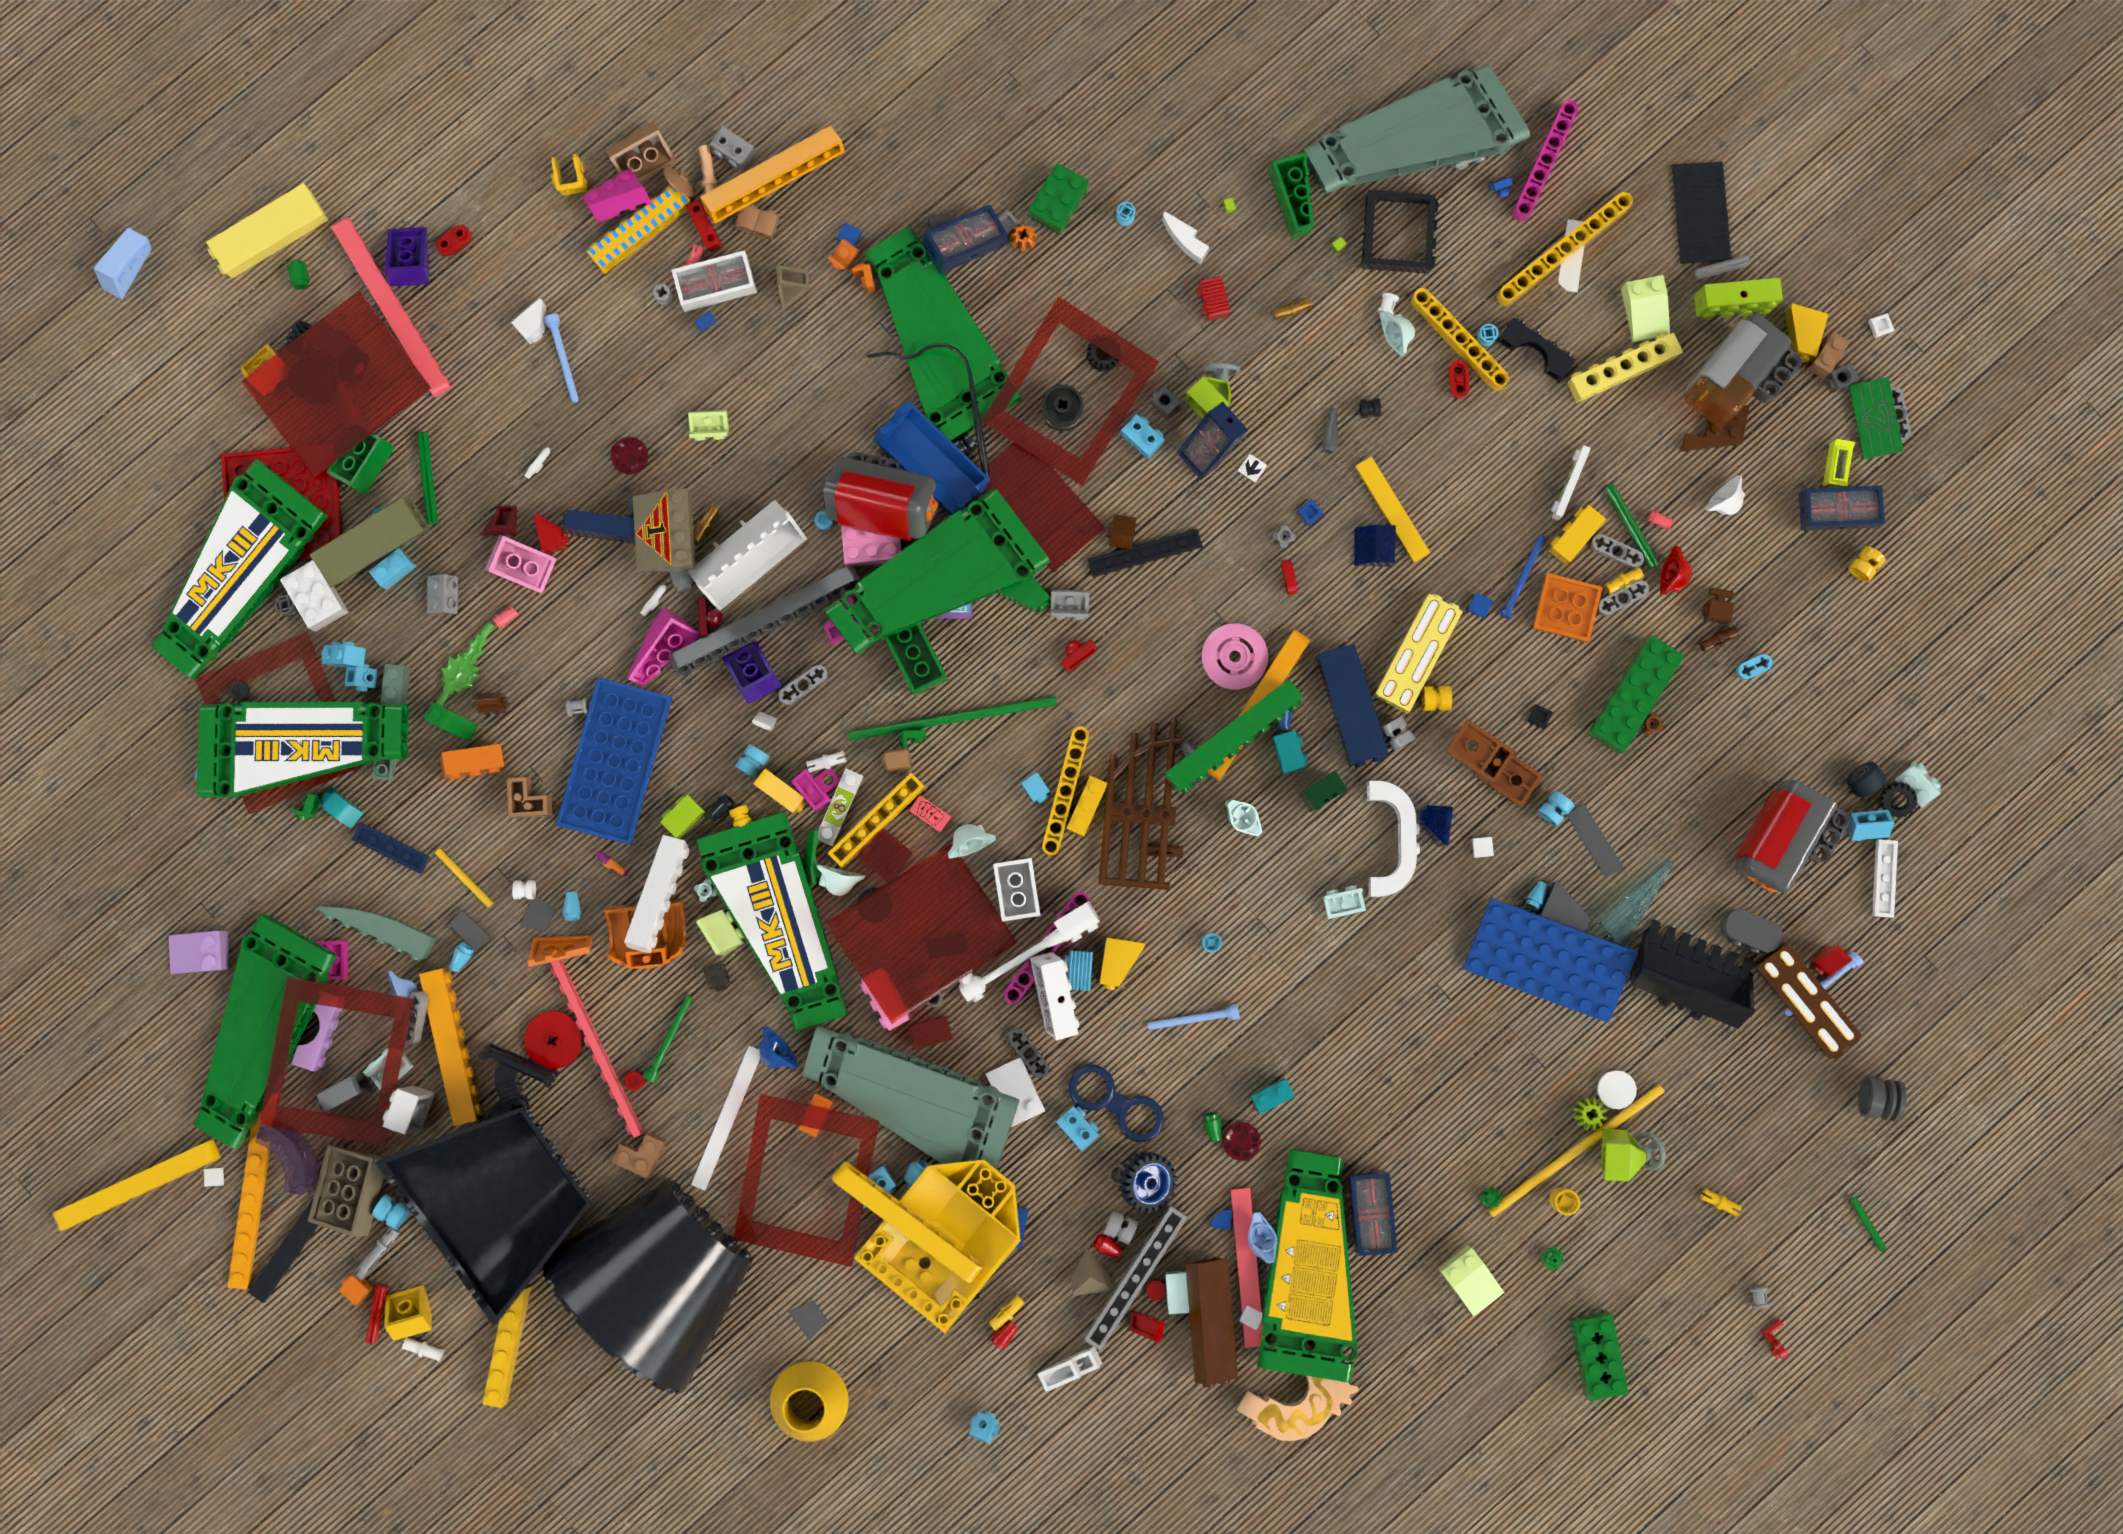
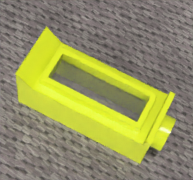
M1836 439L1829 444L1823 488L1848 487L1852 452L1856 442Z

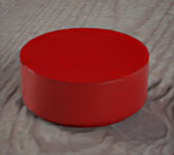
M639 1071L629 1072L624 1079L625 1086L632 1091L641 1089L645 1083V1078L642 1077L643 1074Z
M1152 1280L1147 1284L1146 1292L1150 1299L1160 1300L1165 1296L1166 1288L1162 1281Z

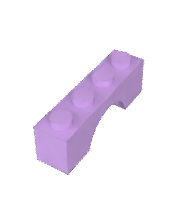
M324 989L319 990L320 999L314 1010L320 1022L319 1032L310 1043L297 1046L292 1065L311 1071H319L325 1065V1054L331 1047V1036L338 1026L339 1020L337 1018L339 1012H342L345 1006V1001H343L345 996Z

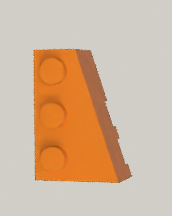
M501 744L441 752L439 758L443 780H455L464 776L475 777L485 772L495 774L500 773V770L504 768Z

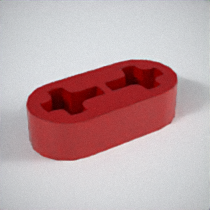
M1291 559L1281 560V569L1287 595L1298 594Z

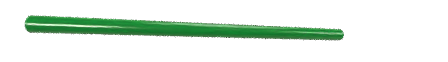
M1056 696L853 730L848 731V735L851 741L903 732V730H915L1056 706L1057 701Z

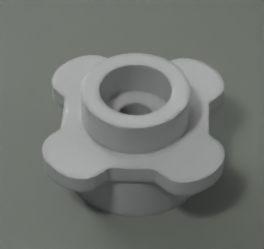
M1282 526L1279 532L1274 533L1273 539L1280 543L1281 548H1287L1291 541H1295L1296 535L1292 534L1288 526Z

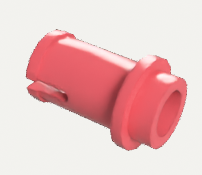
M696 244L692 246L689 259L686 260L687 265L700 262L704 252L702 246L698 245V248H696Z
M1652 510L1647 518L1651 525L1654 523L1666 530L1671 528L1674 521L1660 514L1658 510Z
M510 606L498 616L496 614L493 620L501 628L502 626L505 627V624L519 615Z

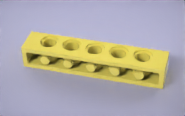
M1674 332L1669 335L1663 333L1657 336L1656 340L1651 343L1649 340L1639 345L1640 348L1635 350L1630 348L1622 352L1620 357L1612 356L1606 359V363L1600 366L1596 363L1590 366L1588 371L1584 373L1578 371L1572 374L1567 384L1576 403L1677 359L1683 354V351ZM1655 348H1659L1662 354H1657ZM1637 356H1643L1645 362L1639 361ZM1620 363H1625L1628 366V370H1624ZM1603 371H1609L1611 377H1606ZM1586 378H1591L1594 381V385L1588 384Z

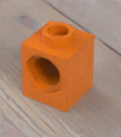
M348 1274L341 1281L342 1286L338 1291L356 1306L366 1299L374 1287L367 1280H361L356 1277V1274Z

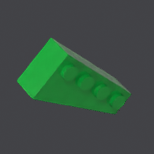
M1307 152L1272 161L1267 170L1291 239L1309 235L1314 227L1312 203L1310 201L1311 190L1308 180Z

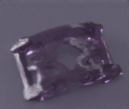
M275 1120L273 1125L260 1124L256 1143L271 1150L279 1159L285 1175L284 1191L298 1195H304L309 1191H316L320 1176V1166L317 1163L316 1152L308 1139L306 1140L293 1126Z

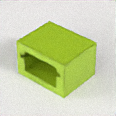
M1233 198L1223 200L1226 213L1236 210Z
M1340 237L1331 246L1338 253L1346 247L1347 243Z

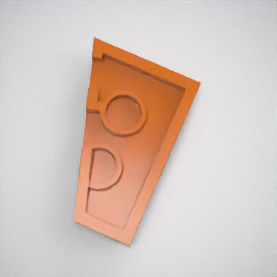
M592 935L536 937L533 939L527 960L528 967L590 953L593 943Z

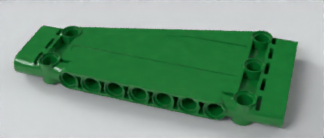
M265 914L259 915L250 934L246 935L242 940L204 1094L201 1099L202 1107L193 1122L194 1126L223 1144L234 1149H240L250 1127L255 1126L258 1121L257 1113H260L266 1107L319 1002V990L328 983V972L337 954L278 920Z

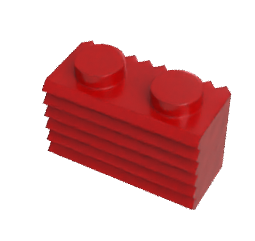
M1222 276L1199 281V287H1196L1198 298H1202L1203 305H1201L1203 317L1206 316L1207 320L1211 321L1230 316L1231 310Z

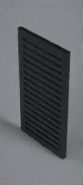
M1723 162L1673 164L1672 175L1680 264L1730 260L1731 248Z

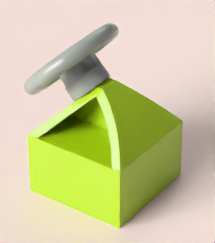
M1217 362L1207 364L1202 368L1205 374L1214 376V378L1203 376L1187 391L1185 402L1201 419L1221 402H1224L1229 408L1231 401L1229 376L1240 372L1238 365Z
M1602 1130L1601 1169L1604 1180L1629 1182L1641 1167L1654 1171L1663 1166L1666 1159L1665 1147L1662 1141L1653 1133L1642 1132L1634 1139L1627 1130ZM1643 1138L1652 1139L1650 1145L1647 1146L1640 1145L1639 1143ZM1657 1146L1660 1152V1158L1658 1162L1656 1161L1654 1156L1655 1148Z

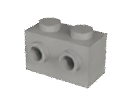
M724 126L721 127L710 143L712 153L719 159H726L728 164L734 169L740 168L744 171L756 154L753 145Z

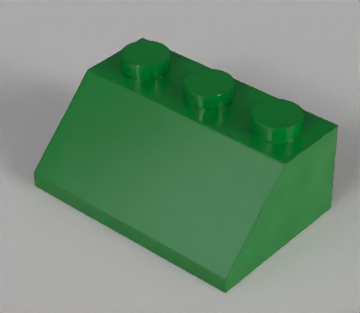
M356 424L326 473L361 494L366 495L395 447L381 437Z

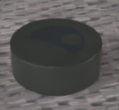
M236 681L229 686L228 692L233 699L243 700L248 697L250 688L244 681Z

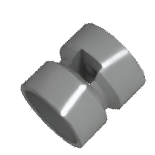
M1403 716L1381 728L1385 737L1390 738L1389 743L1394 751L1416 739L1412 731L1406 729L1407 723ZM1400 728L1402 733L1395 736L1393 731Z
M1113 1210L1103 1234L1112 1238L1117 1236L1118 1241L1129 1245L1136 1231L1138 1221L1130 1217L1125 1219L1123 1214Z

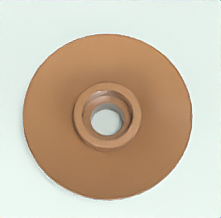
M666 167L663 170L666 180L676 191L686 197L694 196L695 191L689 181L690 177L684 171L679 172L670 167Z

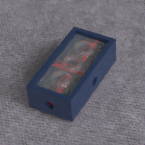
M989 204L925 232L921 243L939 274H942L1004 247L1008 234Z
M1221 402L1205 415L1176 453L1202 480L1220 465L1247 433L1248 429L1224 402Z
M1882 486L1811 488L1798 493L1801 531L1877 528L1885 524Z
M1382 1171L1349 1174L1348 1184L1355 1253L1358 1256L1398 1253L1390 1173Z

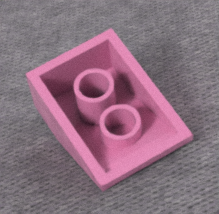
M499 535L485 570L542 593L556 558Z

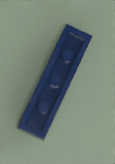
M360 822L352 840L419 874L423 873L431 858Z

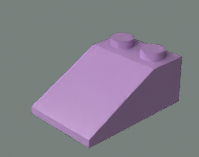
M228 931L169 935L170 974L230 970Z

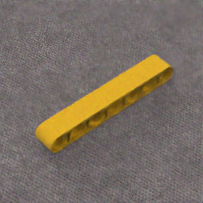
M1419 288L1416 290L1411 299L1413 308L1492 390H1502L1509 381L1508 373L1427 289ZM1417 296L1424 297L1425 302H1419ZM1429 310H1436L1438 312V315H1431ZM1443 323H1448L1451 329H1445ZM1455 337H1462L1464 343L1457 342ZM1469 350H1474L1477 356H1471ZM1482 364H1488L1490 370H1484ZM1495 377H1500L1503 380V384H1498L1495 381Z
M1082 726L1076 727L1072 731L1043 840L1042 849L1048 856L1056 855L1060 849L1085 754L1089 733ZM1082 731L1086 737L1084 740L1079 741L1075 738V733ZM1072 750H1079L1081 756L1078 759L1071 758L1070 752ZM1067 768H1073L1076 771V775L1069 778L1065 775V771ZM1067 786L1071 789V794L1063 796L1060 793V789ZM1064 805L1066 807L1065 814H1057L1055 812L1056 806ZM1054 823H1058L1061 826V831L1057 834L1052 833L1050 830L1051 825ZM1048 842L1056 844L1057 848L1054 852L1046 850L1045 846Z

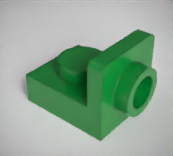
M903 730V735H899V746H903V749L908 748V739H911V743H923V739H927V731Z
M308 793V796L304 798L302 803L303 810L292 808L291 812L296 814V818L305 821L308 818L315 819L322 797Z

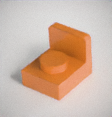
M842 239L833 255H829L828 259L836 269H848L860 250L846 239Z
M861 263L851 268L854 277L861 276L863 288L867 287L869 293L876 292L870 264Z

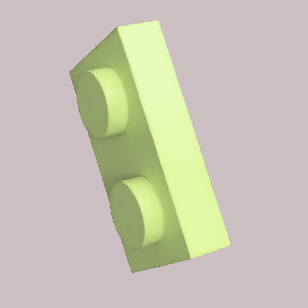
M727 410L690 411L688 413L689 438H694L696 441L705 440L706 437L720 440L728 435Z

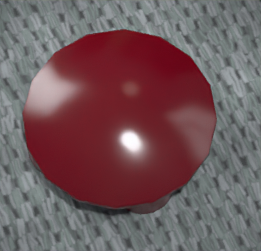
M636 437L622 438L611 447L612 464L621 473L636 474L643 470L648 462L647 447Z
M1236 1122L1225 1130L1222 1143L1226 1154L1232 1159L1248 1161L1259 1151L1261 1139L1257 1129L1251 1124Z

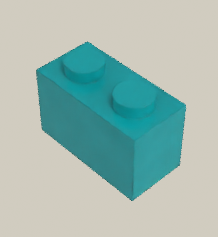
M1296 730L1272 737L1282 775L1306 768L1308 759L1306 753H1302L1300 745H1303L1300 734L1296 733Z
M1282 1078L1251 1094L1250 1097L1258 1113L1262 1114L1295 1097L1287 1079Z

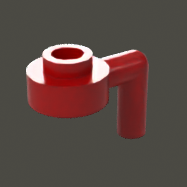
M1777 1319L1762 1331V1335L1772 1348L1769 1350L1776 1359L1780 1357L1784 1360L1789 1354L1772 1335L1784 1325L1780 1319Z

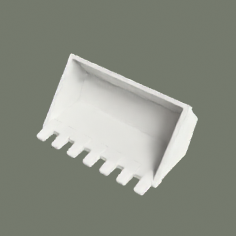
M775 500L747 523L743 520L739 521L742 525L740 529L720 545L715 541L713 545L716 548L695 565V569L687 571L696 582L698 588L718 610L721 611L807 540L788 511L784 510Z

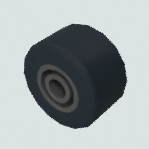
M1867 762L1855 768L1848 775L1846 783L1856 796L1866 797L1882 787L1886 781V775L1875 762Z

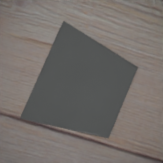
M535 896V899L531 900L520 926L546 932L556 909Z
M814 1300L789 1312L809 1341L828 1321Z

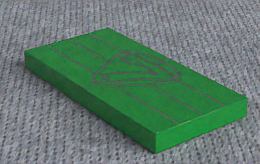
M1889 377L1849 385L1863 460L1903 452Z

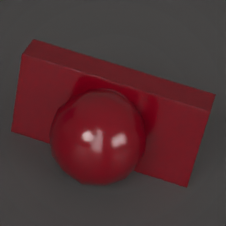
M699 597L697 599L699 635L703 638L709 635V626L714 627L721 623L722 613L717 608L708 609L707 599Z

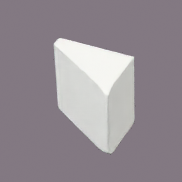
M759 712L752 720L754 725L770 732L777 721L775 717L763 712Z

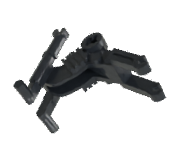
M488 1043L478 1054V1057L482 1060L490 1057L500 1063L494 1073L495 1089L500 1099L488 1114L476 1124L518 1109L515 1105L521 1104L523 1109L529 1108L530 1101L526 1095L522 1094L524 1090L518 1080L517 1072L542 1082L545 1087L550 1088L552 1083L555 1082V1076L559 1074V1071L551 1070L533 1062V1059L529 1060L508 1049Z

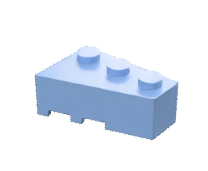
M127 228L93 268L104 291L121 300L124 298L151 252L152 248L147 237Z

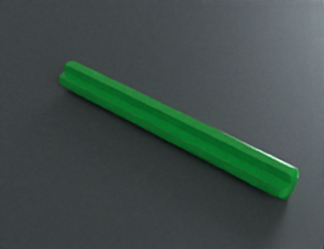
M418 432L417 442L426 522L429 525H434L438 523L429 437L426 432Z
M1614 484L1608 485L1604 490L1638 550L1643 554L1646 564L1650 569L1658 566L1659 561Z

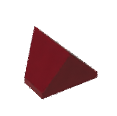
M497 506L495 514L479 535L516 536L517 506Z

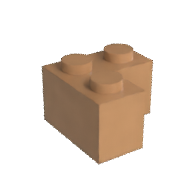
M527 777L507 778L508 815L510 818L553 816L552 797L548 795L532 796V779Z
M647 1133L639 1149L623 1142L619 1144L611 1162L644 1178H648L652 1175L667 1140L652 1133Z

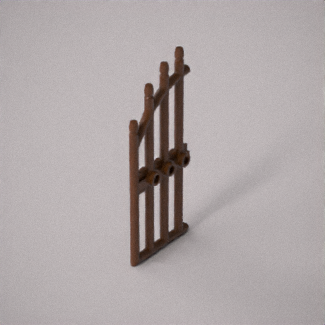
M1172 718L1170 721L1171 728L1169 729L1168 739L1157 740L1158 723H1152L1149 743L1137 749L1138 733L1133 732L1130 737L1131 743L1127 757L1117 767V755L1112 754L1109 758L1110 765L1108 770L1099 885L1170 890V882H1164L1169 826H1175L1176 807H1171L1172 786L1165 779L1163 806L1152 805L1156 748L1168 746L1167 772L1174 767L1176 745H1182V737L1176 738L1178 722L1175 718ZM1148 752L1144 804H1132L1136 758ZM1128 766L1125 803L1113 802L1115 779ZM1111 822H1123L1118 878L1107 877ZM1131 823L1142 824L1137 880L1126 879ZM1150 824L1161 825L1157 881L1145 880Z

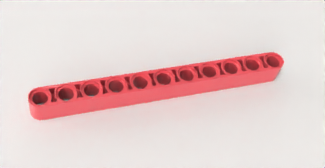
M346 216L331 225L333 232L432 395L436 398L452 388L351 220Z

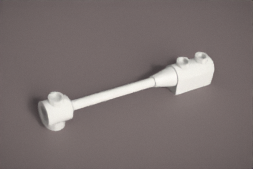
M1088 901L1055 921L1054 924L1057 929L1046 936L1043 941L981 978L970 973L960 979L959 989L968 1002L971 1000L974 1003L984 997L982 993L986 991L987 983L1047 947L1049 948L1065 941L1068 942L1069 940L1073 943L1082 938V932L1087 930L1090 933L1098 928L1097 923L1100 922V919L1091 903Z

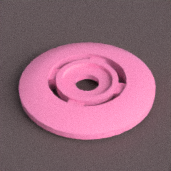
M1237 623L1223 625L1214 630L1203 645V668L1207 676L1220 687L1230 690L1247 688L1256 683L1266 670L1268 664L1266 643L1261 635L1249 626ZM1240 639L1246 641L1249 644V646L1253 650V653H1250L1248 647L1244 643L1240 642ZM1232 651L1240 653L1241 659L1238 662L1230 660L1229 654ZM1217 660H1220L1223 667L1230 671V674L1220 668Z

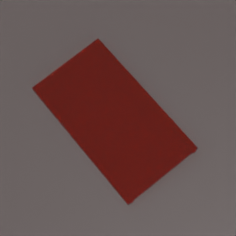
M1024 435L988 465L990 481L986 485L988 489L984 495L994 488L998 490L1049 558L1050 563L1047 566L1053 573L1099 533L1104 531L1105 527Z

